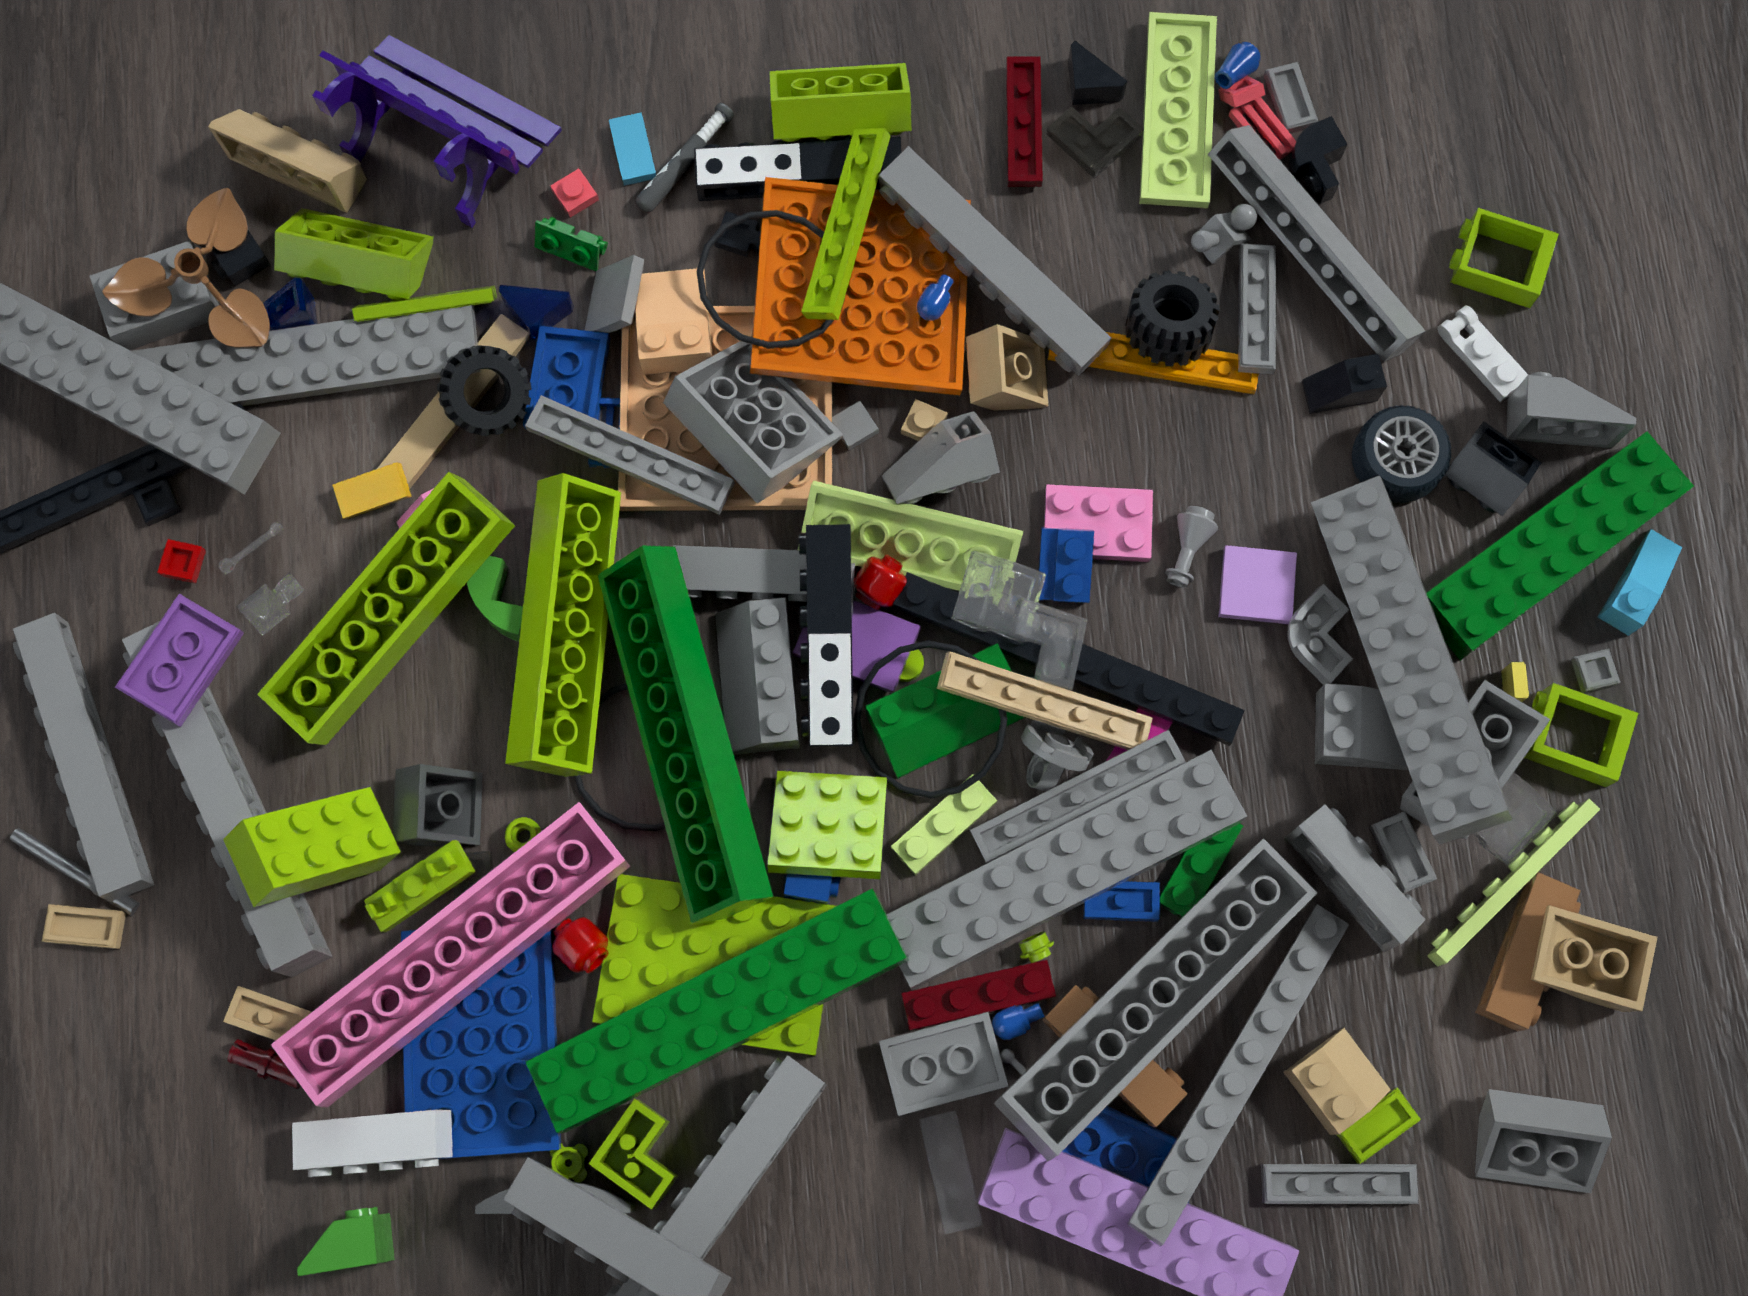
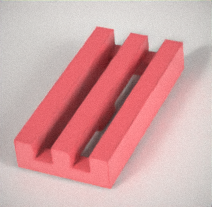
M1261 97L1230 110L1228 116L1238 128L1250 125L1243 116L1246 113L1257 127L1258 132L1276 151L1275 155L1279 160L1293 151L1296 140Z

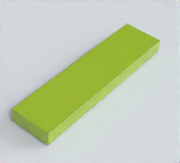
M494 285L409 299L357 305L352 308L354 321L361 322L491 303L496 300L497 294Z

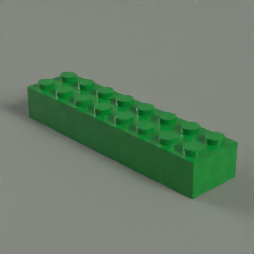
M1646 431L1426 593L1444 641L1459 660H1463L1679 500L1694 485Z

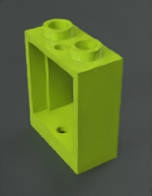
M1478 208L1471 219L1465 218L1461 226L1458 238L1463 239L1461 249H1455L1449 264V269L1454 270L1450 283L1531 308L1541 294L1559 233ZM1477 234L1533 251L1523 284L1467 266Z
M1552 683L1543 691H1538L1531 708L1549 718L1550 721L1524 758L1603 787L1616 783L1621 774L1638 713L1556 683ZM1557 702L1611 720L1598 764L1544 745Z

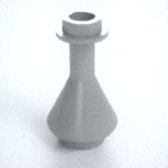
M1189 506L1186 512L1177 515L1181 550L1175 568L1166 569L1165 573L1168 576V583L1186 588L1188 583L1193 582L1194 577L1188 572L1194 554L1218 530L1217 524L1213 521L1215 515L1211 511L1198 506Z

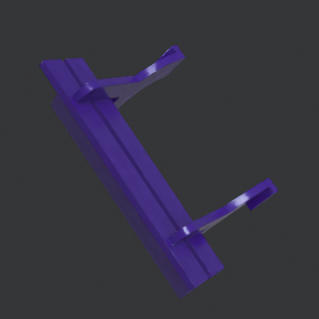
M390 35L374 50V53L403 69L402 72L370 55L360 65L352 61L348 64L323 50L319 55L333 63L339 74L325 88L323 93L317 90L313 93L312 96L320 111L333 117L336 111L347 102H352L356 110L355 130L349 143L342 140L339 144L342 152L353 156L361 162L372 142L378 120L390 107L448 137L451 140L444 146L433 162L439 175L450 182H453L456 178L453 169L459 164H465L467 183L463 196L455 210L460 221L471 228L476 223L473 214L480 203L487 180L498 167L501 166L517 174L520 170L518 163L529 168L542 154V148L524 138L528 136L548 147L562 131L560 126ZM420 78L512 129L509 131L416 80Z

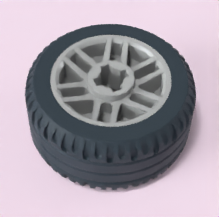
M1409 405L1388 407L1375 413L1364 424L1352 448V465L1356 477L1359 478V482L1362 483L1380 475L1393 503L1412 502L1426 496L1441 481L1450 465L1451 443L1447 431L1443 429L1444 426L1430 413Z

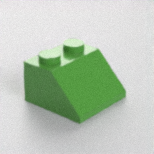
M378 1207L345 1211V1219L333 1221L298 1266V1276L395 1260L390 1213L378 1214Z

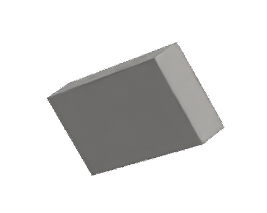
M1298 62L1265 70L1263 76L1276 114L1289 133L1305 130L1308 126L1318 122Z
M1405 811L1369 827L1389 870L1397 880L1396 885L1403 894L1437 879Z

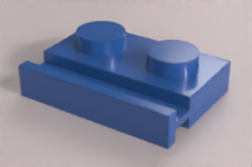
M1041 527L1037 600L1090 603L1094 530Z

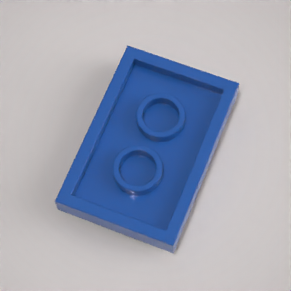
M548 326L539 327L530 379L532 390H529V397L531 402L525 408L526 414L523 419L525 429V425L541 395L597 419L611 339L609 333Z

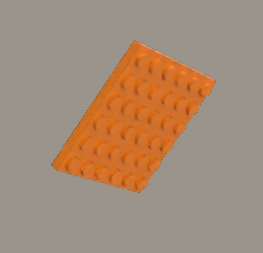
M765 177L762 211L778 210L806 218L825 232L838 185ZM875 189L839 320H834L823 334L799 346L768 349L752 344L750 374L960 396L963 385L967 276L956 267L954 263L955 258L947 251L942 253L934 247L929 240L930 235L922 227L916 229L908 222L904 216L905 211L897 203L895 205L889 204L882 197L879 190ZM779 217L761 219L753 338L768 342L796 340L820 328L826 321L822 319H807L801 312L822 242L821 237L803 224ZM944 274L951 277L953 284L948 291L951 298L944 313L934 321L923 319L917 312V302L923 291L930 284H936L941 275Z

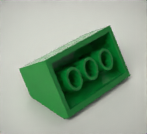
M998 644L972 655L981 662L1011 671ZM941 670L865 706L866 717L897 779L997 732L1000 725L998 708L937 689ZM1006 711V727L1026 717Z

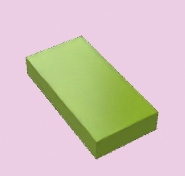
M1394 1088L1370 1112L1337 1136L1357 1164H1361L1421 1119L1398 1088Z

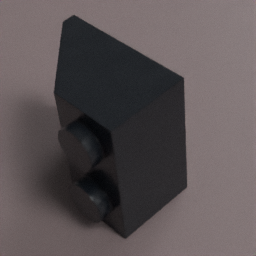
M1483 421L1450 464L1445 476L1449 478V482L1455 488L1464 492L1468 491L1475 496L1484 509L1493 513L1497 512L1503 516L1530 483L1542 462Z

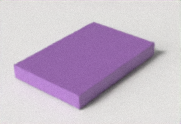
M178 594L115 688L181 727L244 632L188 598Z
M853 600V679L864 682L874 664L898 647L914 644L921 629L920 625ZM807 628L802 629L793 650V655L801 658V643H808ZM910 652L901 653L880 668L870 685L889 693H894Z

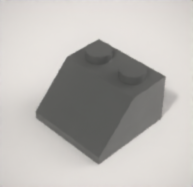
M425 764L396 769L393 836L398 844L416 846H445L452 840H457L461 846H479L483 773Z

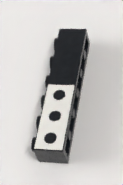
M852 136L830 141L813 138L805 142L795 143L778 140L771 144L756 145L751 142H744L737 146L721 147L717 144H709L703 148H694L698 200L716 201L763 198L765 177L838 185ZM900 136L890 137L881 172L902 153ZM878 179V182H877L876 190H880V189H881V188L879 187V179Z
M851 524L806 525V533H799V554L806 555L807 569H800V592L807 591V606H800V628H807L808 643H801V665H808V679H801V701H808L809 716H802V738H809V747L853 746Z

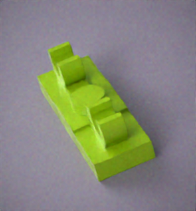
M452 840L365 899V908L371 919L375 920L381 932H388L476 871L459 841Z

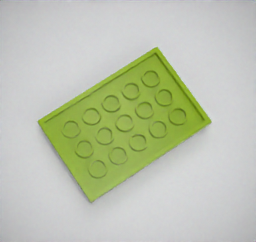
M620 874L617 877L607 934V950L609 954L602 963L592 1022L602 1024L836 906L773 896L726 919L691 924L680 883ZM824 1004L742 1045L816 1056Z

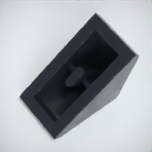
M1074 41L1070 46L1068 58L1072 105L1120 102L1125 95L1127 80L1077 41Z

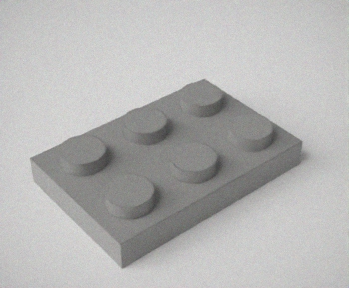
M988 1012L879 1041L898 1116L1008 1087Z

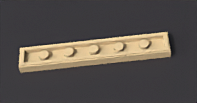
M501 314L478 342V345L501 348L510 355L516 356L531 336L529 332ZM480 369V372L472 373L467 378L464 385V397L473 409L499 378V375L489 369ZM439 392L378 467L381 468L395 462L401 463L409 489L459 428L446 416L445 410L440 405L438 399L440 398Z
M948 652L945 655L937 686L939 690L1126 750H1130L1148 740L1153 717L953 652Z

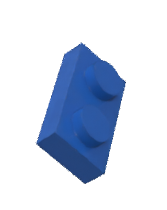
M1125 881L1109 891L1084 902L1083 919L1158 922L1160 915V882Z

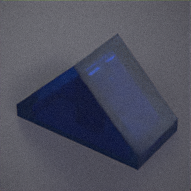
M293 278L263 302L269 317L270 331L318 324L314 297L301 278Z
M507 285L499 286V293L504 305L521 326L529 332L533 340L538 338L540 326L553 327L573 312L574 304L570 293L567 291Z

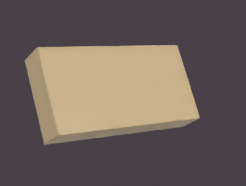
M48 904L42 942L120 949L126 912Z

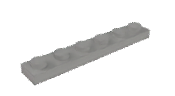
M542 395L525 425L529 432L719 515L735 484L734 479Z
M1167 730L970 831L985 862L989 863L1186 763L1170 731Z

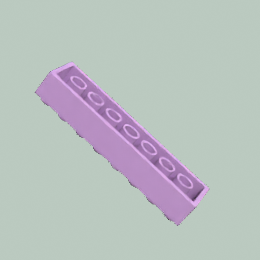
M1008 1128L1004 1129L977 1199L978 1204L1198 1296L1284 1295L1299 1254V1250L1189 1203H1187L1165 1243L1159 1246L1127 1224L1147 1191L1148 1186L1063 1151L1055 1158L1047 1161L1024 1135Z

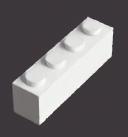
M426 1110L292 1123L293 1170H308V1177L330 1176L334 1167H343V1174L367 1172L368 1164H379V1171L403 1169V1161L414 1160L415 1168L439 1166V1158L453 1157L451 1110Z

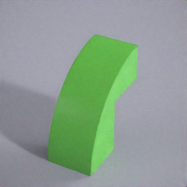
M489 556L467 581L469 593L479 611L493 628L504 636L519 642L523 607L500 602L509 568L502 558Z

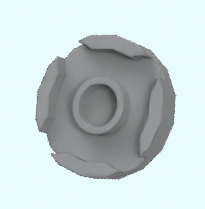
M1033 720L1031 725L1027 723L1021 735V740L1034 753L1026 774L1028 786L1048 791L1056 786L1064 769L1074 771L1086 770L1094 754L1092 749L1079 737L1076 738L1075 742H1072L1063 736L1064 729Z

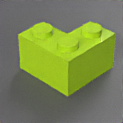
M634 1098L589 1164L647 1207L656 1209L678 1178V1175L648 1154L670 1121L641 1100Z

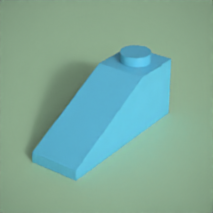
M1650 529L1597 617L1628 636L1644 626L1663 593L1682 547Z

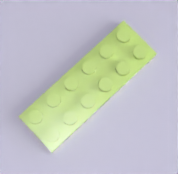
M1149 12L1139 204L1208 208L1212 159L1208 153L1212 150L1217 16Z
M812 482L801 533H806V525L851 524V563H855V566L862 567L868 558L878 557L882 559L887 554L903 565L901 572L904 575L909 572L946 588L1006 602L1023 531L904 502L897 504L892 499L822 482Z

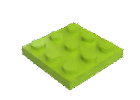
M777 771L768 872L880 879L887 777Z

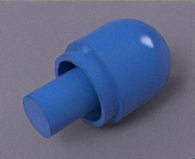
M943 274L936 284L932 283L925 288L917 302V312L923 319L934 321L942 316L950 303L951 295L948 291L953 284L951 277Z
M1039 1003L1024 1010L1021 1005L1011 1006L999 1011L992 1020L994 1034L1002 1040L1014 1039L1026 1034V1031L1031 1029L1030 1023L1044 1018Z

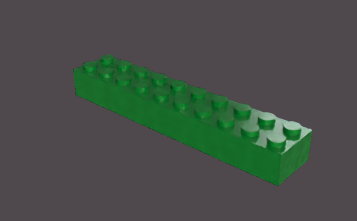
M642 545L597 576L691 924L722 920L772 898L773 893L676 547Z
M872 888L526 1061V1065L556 1132H568L909 961L876 892Z

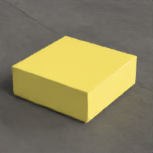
M1511 662L1501 670L1503 691L1523 702L1529 697L1526 664L1524 662Z

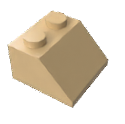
M997 324L966 337L971 404L994 411L1035 409L1049 406L1044 348L1040 347L1031 336Z
M1345 1028L1340 1029L1283 1072L1330 1135L1341 1134L1370 1112L1391 1090Z

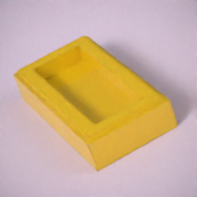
M398 462L332 485L343 519H349L412 497L402 464Z

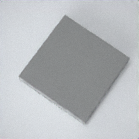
M632 255L596 271L585 331L610 333L633 323L644 259Z

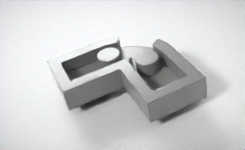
M1324 584L1318 587L1296 610L1290 619L1287 631L1288 642L1293 654L1323 685L1325 683L1330 684L1353 659L1328 634L1349 609Z

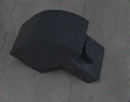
M1332 116L1318 121L1303 130L1296 141L1289 159V172L1295 179L1305 176L1304 181L1310 194H1315L1320 204L1331 200L1339 186V182L1329 165L1341 160L1348 145Z

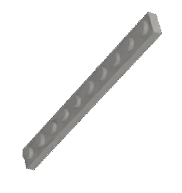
M1318 904L1313 908L1127 1223L1159 1246H1162L1168 1238L1349 926L1347 922Z

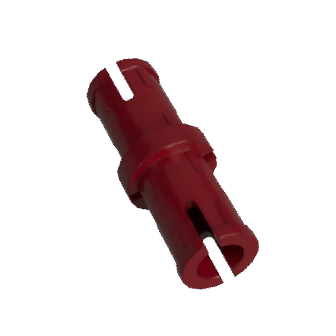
M239 1039L234 1042L235 1046L232 1045L227 1057L229 1063L258 1073L257 1077L264 1080L271 1078L295 1089L301 1087L275 1050L269 1049L266 1051Z

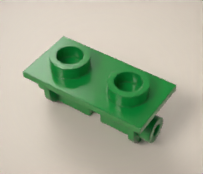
M554 217L549 219L543 218L542 221L536 220L535 248L593 271L598 270L599 254L604 255L608 247V242L603 241L602 236H597L584 230H580L576 236L573 234L575 232L574 226L556 220Z

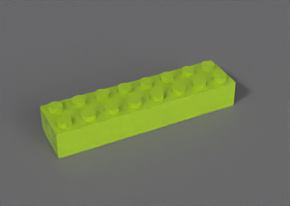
M448 472L257 695L307 743L327 745L515 525L465 479Z
M565 473L544 478L537 482L505 764L569 777L592 774L608 624V613L597 575L614 564L621 492Z

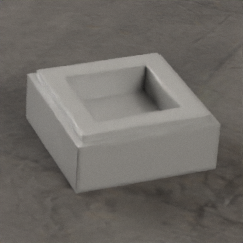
M861 401L832 417V423L843 434L841 439L848 450L879 433L878 427Z
M1610 649L1575 656L1571 659L1581 693L1616 686L1620 683Z

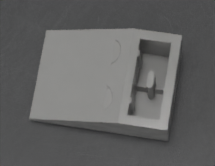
M974 411L940 421L882 475V479L897 504L902 502L912 504L920 501L925 495L934 492L948 493L955 490L957 485L967 482H984L991 475L1000 473L991 432Z

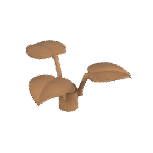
M223 188L210 194L191 212L186 227L188 237L194 244L206 245V247L201 249L198 247L194 249L186 248L179 251L175 256V268L171 270L169 279L166 280V271L160 263L150 258L140 257L125 263L102 291L104 296L119 309L133 315L150 317L159 315L170 307L172 295L167 287L173 285L176 279L181 276L184 281L190 284L202 282L221 304L211 310L208 319L209 329L219 342L234 348L262 347L267 343L269 337L270 322L267 310L254 293L241 288L235 289L225 300L207 278L208 266L202 255L210 253L213 247L221 252L233 251L242 245L248 232L246 217L229 188Z

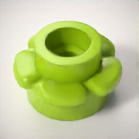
M1045 931L1029 936L1018 943L1022 951L1020 957L1022 959L1029 958L1031 963L1042 960L1051 955L1049 948L1054 945V941H1049Z

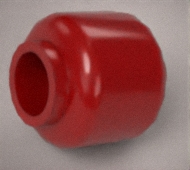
M887 554L882 559L878 557L868 558L854 579V587L857 590L855 596L876 610H880L881 606L891 607L907 583L905 575L901 572L903 565Z
M586 917L577 918L573 921L568 918L554 931L556 939L553 943V952L572 972L580 973L585 971L586 973H591L603 963V960L609 954L607 950V936Z

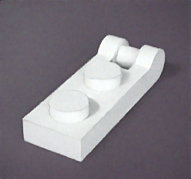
M1465 305L1456 312L1454 319L1445 320L1438 326V333L1501 402L1517 389L1528 374L1482 325L1475 311ZM1463 328L1470 334L1467 339L1460 335V331Z

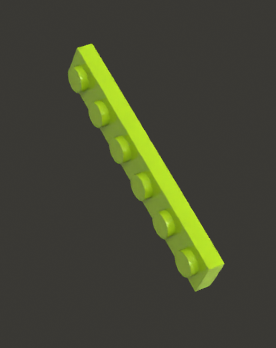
M885 128L854 129L801 311L807 319L839 320L891 137Z

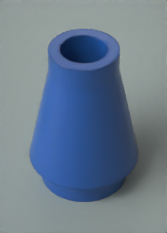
M1249 42L1233 45L1222 66L1215 73L1216 83L1220 87L1228 89L1234 83L1255 72L1259 67L1261 59L1259 50Z

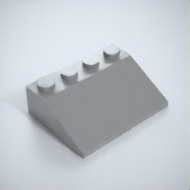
M739 341L675 376L663 403L752 499L759 503L787 485L837 443L843 434L790 378L750 374L752 344Z

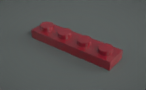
M1007 56V187H1042L1041 56Z
M1048 960L901 993L910 1031L986 1012L999 1011L1014 1005H1024L1056 997Z

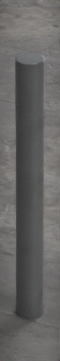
M17 828L10 836L12 842L91 890L88 883V875L91 872L24 830ZM129 896L117 898L112 902L108 901L130 916H133L140 906L139 902Z

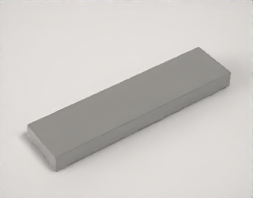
M1241 243L1239 248L1238 372L1274 374L1276 369V246Z
M1261 1164L1263 1204H1419L1416 1164Z

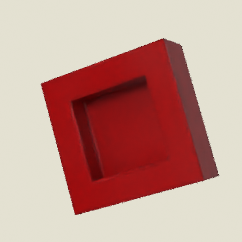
M167 539L157 573L162 577L196 584L206 550L202 546Z

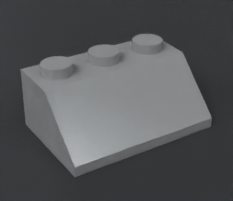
M1488 1089L1479 1115L1475 1165L1476 1177L1591 1193L1612 1139L1603 1105Z

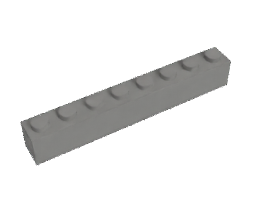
M1247 125L1228 130L1208 153L1210 158L1376 354H1379L1381 360L1385 362L1404 353L1426 332L1424 328L1253 128Z
M909 146L879 174V187L881 188L879 192L882 197L891 205L897 203L905 211L904 216L916 229L922 227L930 235L929 240L935 248L942 253L947 251L955 258L954 263L964 275L975 277L981 283L979 287L982 292L991 300L997 298L1006 307L1004 311L1008 317L1016 324L1022 322L1031 331V338L1040 347L1045 348L1047 346L1057 355L1055 360L1065 371L1071 372L1073 370L1079 376L1108 347L1111 337Z
M52 613L13 628L17 640L13 642V648L16 656L21 662H24L27 674L23 676L24 683L30 694L34 695L37 707H34V714L39 725L45 728L48 737L44 742L49 757L53 761L55 760L59 773L55 774L56 783L60 791L66 794L69 806L66 807V814L71 825L77 827L80 840L77 841V848L82 859L88 862L91 874L88 875V883L92 892L96 896L98 895L112 902L117 898L129 896L153 886L154 882L69 623L56 613Z

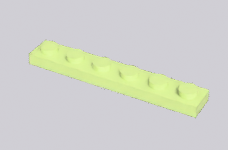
M1590 799L1578 805L1573 801L1566 806L1557 816L1561 822L1553 830L1548 826L1541 831L1532 841L1536 847L1528 855L1523 851L1516 856L1507 866L1511 872L1503 880L1496 877L1482 891L1486 897L1477 906L1472 902L1465 907L1456 917L1460 923L1452 931L1445 928L1432 940L1431 944L1435 948L1427 957L1437 967L1448 963L1600 808Z

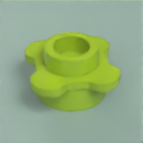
M561 1144V1149L550 1151V1155L553 1157L551 1162L553 1171L567 1179H573L575 1182L585 1180L587 1171L584 1168V1161L588 1155V1149L585 1145L577 1144L574 1147H565ZM567 1159H570L572 1161V1165L570 1167H567L565 1165V1161Z

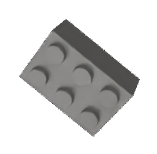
M189 240L144 257L160 263L166 271L167 280L171 276V270L175 268L174 259L177 253L186 248L194 249L196 247ZM124 264L90 275L109 337L115 343L128 350H133L208 323L211 310L219 305L218 301L202 282L190 284L180 276L173 285L167 287L172 295V303L168 309L155 316H137L116 307L102 292ZM208 273L207 278H208L209 281L211 282V279H210V276H209V273Z

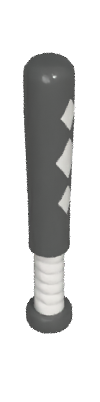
M720 102L715 106V114L704 124V127L697 134H693L637 196L636 204L642 211L650 213L658 206L694 162V148L706 146L707 141L710 140L721 125L733 119L734 113L726 104Z

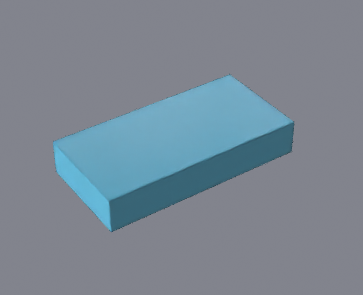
M642 112L609 119L624 186L652 180L656 176V171Z

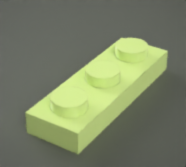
M978 780L961 793L948 795L891 846V849L916 876L997 803V800Z

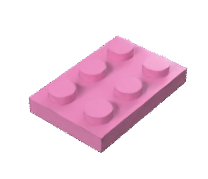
M1046 484L1044 527L1094 530L1093 559L1150 562L1153 490Z

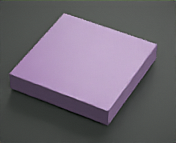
M1225 545L1223 549L1218 617L1289 624L1293 616L1297 553Z

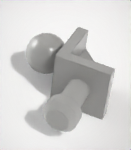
M1240 204L1233 209L1232 213L1215 214L1199 231L1193 234L1191 238L1193 249L1197 252H1203L1211 264H1215L1233 245L1244 244L1251 239L1245 230L1250 229L1256 223V210L1251 205Z

